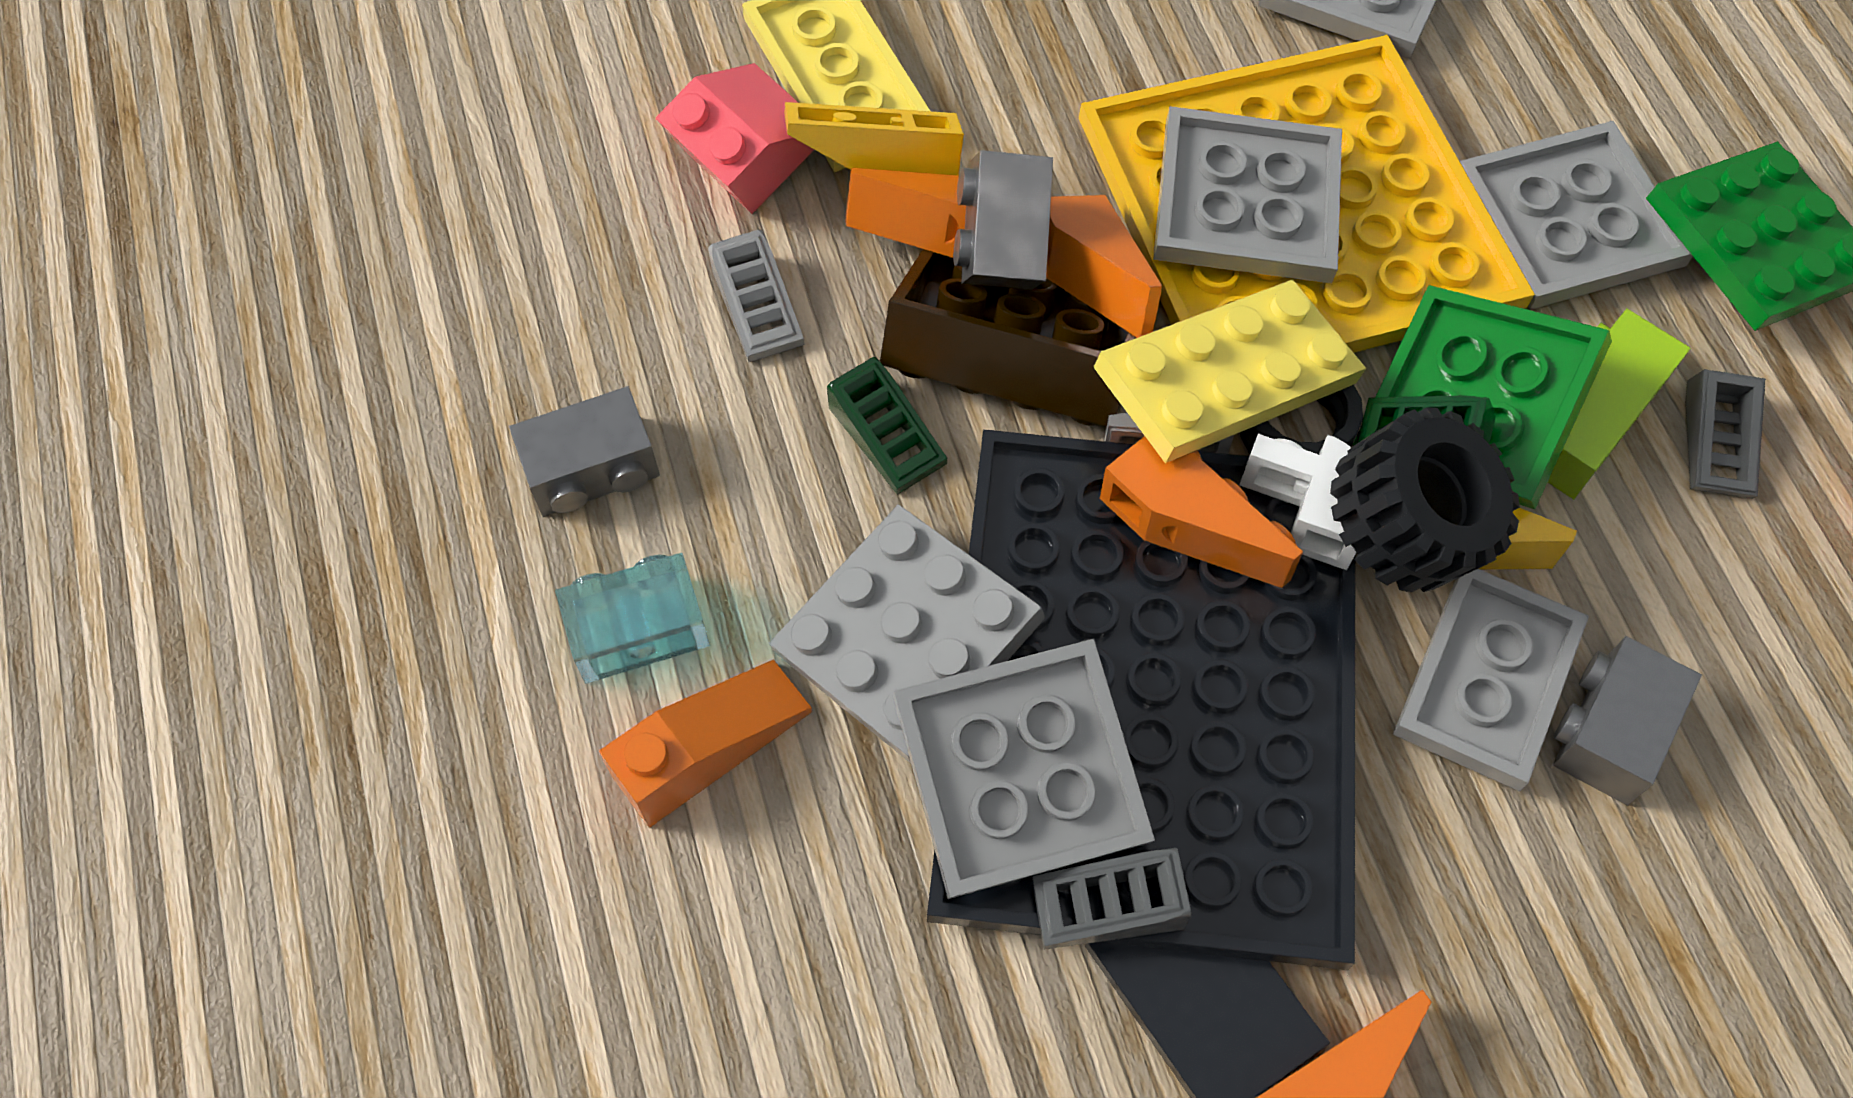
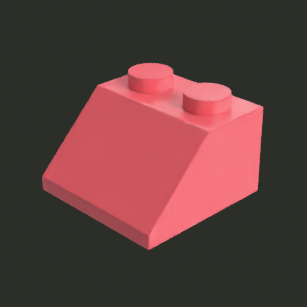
M755 63L694 77L655 118L677 144L751 214L814 151L811 147L787 135L784 114L785 102H799Z

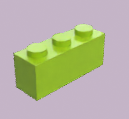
M1626 308L1611 328L1602 322L1597 326L1610 331L1612 343L1548 480L1549 484L1575 500L1691 349L1628 308Z

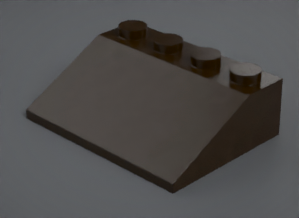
M922 249L889 300L880 362L883 366L896 369L901 374L910 378H929L952 384L959 390L969 394L985 393L1007 399L1024 409H1044L1066 415L1083 425H1102L1107 427L1109 415L1119 414L1122 405L1094 369V365L1101 351L1136 338L1135 336L1047 279V277L1045 282L1032 290L961 284L962 267L955 266L952 257Z

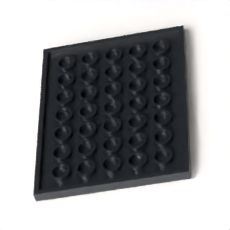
M983 429L969 555L1041 606L1045 616L1041 624L1008 661L1094 639L1155 841L1149 844L1045 873L1142 852L1177 848L1191 909V918L1185 929L1101 942L1349 970L1355 964L1356 561L1354 559L1356 554L1347 570L1302 554L1291 581L1283 588L1144 541L1100 499L1105 468L1134 444ZM1198 451L1202 461L1222 479H1230L1240 486L1250 456ZM1240 486L1253 507L1269 521L1280 523L1291 533L1300 506ZM934 849L927 922L1041 935L1032 876L948 899ZM1158 877L1146 879L1151 907L1163 906ZM1128 882L1116 883L1122 915L1134 912ZM1099 886L1087 887L1093 921L1104 919L1105 915ZM1071 890L1057 891L1063 926L1077 924Z

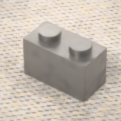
M980 150L969 162L968 168H961L957 186L958 205L966 206L965 229L957 230L953 252L954 265L962 267L961 284L1032 290L1046 281L1053 157Z
M629 386L509 426L527 482L542 517L555 512L568 513L584 506L587 501L613 492L636 490L644 485L646 481L660 476L651 443Z
M1625 636L1608 655L1598 651L1589 662L1579 682L1580 686L1588 690L1581 706L1573 703L1564 714L1555 731L1554 739L1563 744L1552 766L1628 806L1654 784L1702 674L1628 636Z

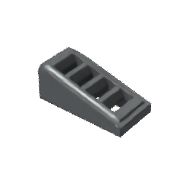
M1704 369L1687 380L1685 406L1690 489L1749 499L1758 496L1765 378ZM1716 402L1732 404L1733 412L1716 410ZM1714 422L1734 425V433L1714 430ZM1713 443L1734 446L1735 455L1712 452ZM1711 464L1736 468L1737 479L1710 475Z
M1177 848L1142 852L1032 876L1044 950L1184 930L1191 918V909ZM1158 877L1163 906L1152 908L1146 879ZM1128 882L1134 912L1122 915L1116 883ZM1099 886L1105 915L1104 919L1093 921L1087 887ZM1071 890L1077 924L1064 927L1057 891Z

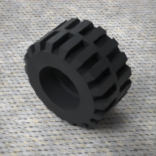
M1426 407L1419 412L1414 409L1398 417L1347 450L1348 454L1339 460L1335 468L1339 476L1331 481L1330 494L1338 502L1331 507L1333 520L1341 522L1344 530L1339 536L1345 547L1351 545L1356 551L1357 556L1354 560L1364 570L1372 567L1375 570V579L1387 586L1396 582L1400 591L1414 592L1421 589L1422 592L1434 590L1497 560L1496 557L1505 553L1512 544L1509 536L1517 532L1519 523L1513 511L1520 508L1519 496L1516 492L1512 491L1510 484L1515 479L1510 467H1504L1499 456L1502 453L1494 442L1489 444L1483 438L1484 431L1474 423L1466 426L1461 415L1452 411L1442 415L1438 408Z

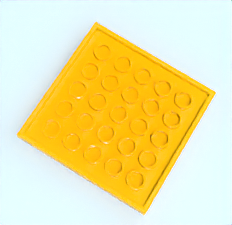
M1388 35L1081 103L1078 119L1133 240L1162 284L1160 300L1171 325L1293 279L1354 353L1403 340L1428 285L1523 309L1528 307L1535 295ZM1170 106L1342 129L1338 270L1332 284L1153 260L1165 126Z

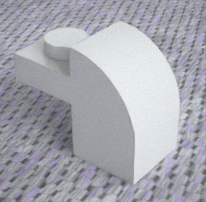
M1258 434L1240 486L1300 506L1291 534L1295 539L1296 545L1303 551V555L1347 570L1356 551L1351 545L1345 547L1339 536L1344 530L1341 522L1333 520L1331 507L1338 502L1330 494L1331 481L1339 476L1335 468L1339 460L1348 454L1347 450L1351 447L1336 437L1327 434L1318 455L1304 450L1300 445L1291 440L1272 439Z

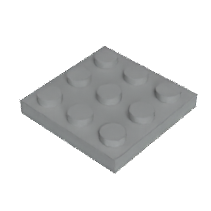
M1170 106L1165 126L1153 260L1332 284L1338 270L1342 129Z
M1614 121L1460 161L1535 294L1528 305L1529 310L1686 267L1693 257L1646 200V197L1655 186Z
M898 504L769 642V645L785 662L911 763L893 699V692L902 688L1006 662L1041 624L1045 616L1041 606Z
M1094 639L902 688L893 692V699L948 899L1155 841Z

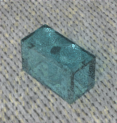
M683 553L672 556H648L638 561L634 567L607 575L602 573L587 574L573 581L570 586L555 590L572 657L585 684L710 646Z

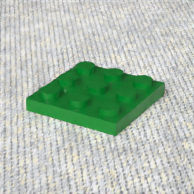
M1778 141L1660 182L1646 197L1650 205L1754 331L1853 292V226L1839 212L1833 199L1822 192L1804 172L1797 158L1785 150Z
M1428 285L1376 397L1476 396L1490 398L1496 413L1490 444L1493 442L1502 453L1499 456L1504 467H1510L1515 481L1510 484L1512 491L1516 492L1519 496V505L1536 509L1612 343L1610 331ZM1382 416L1379 429L1391 423L1393 417ZM1359 430L1358 435H1357V437H1356V439H1355V441H1354V443H1353V446L1357 444L1360 430Z

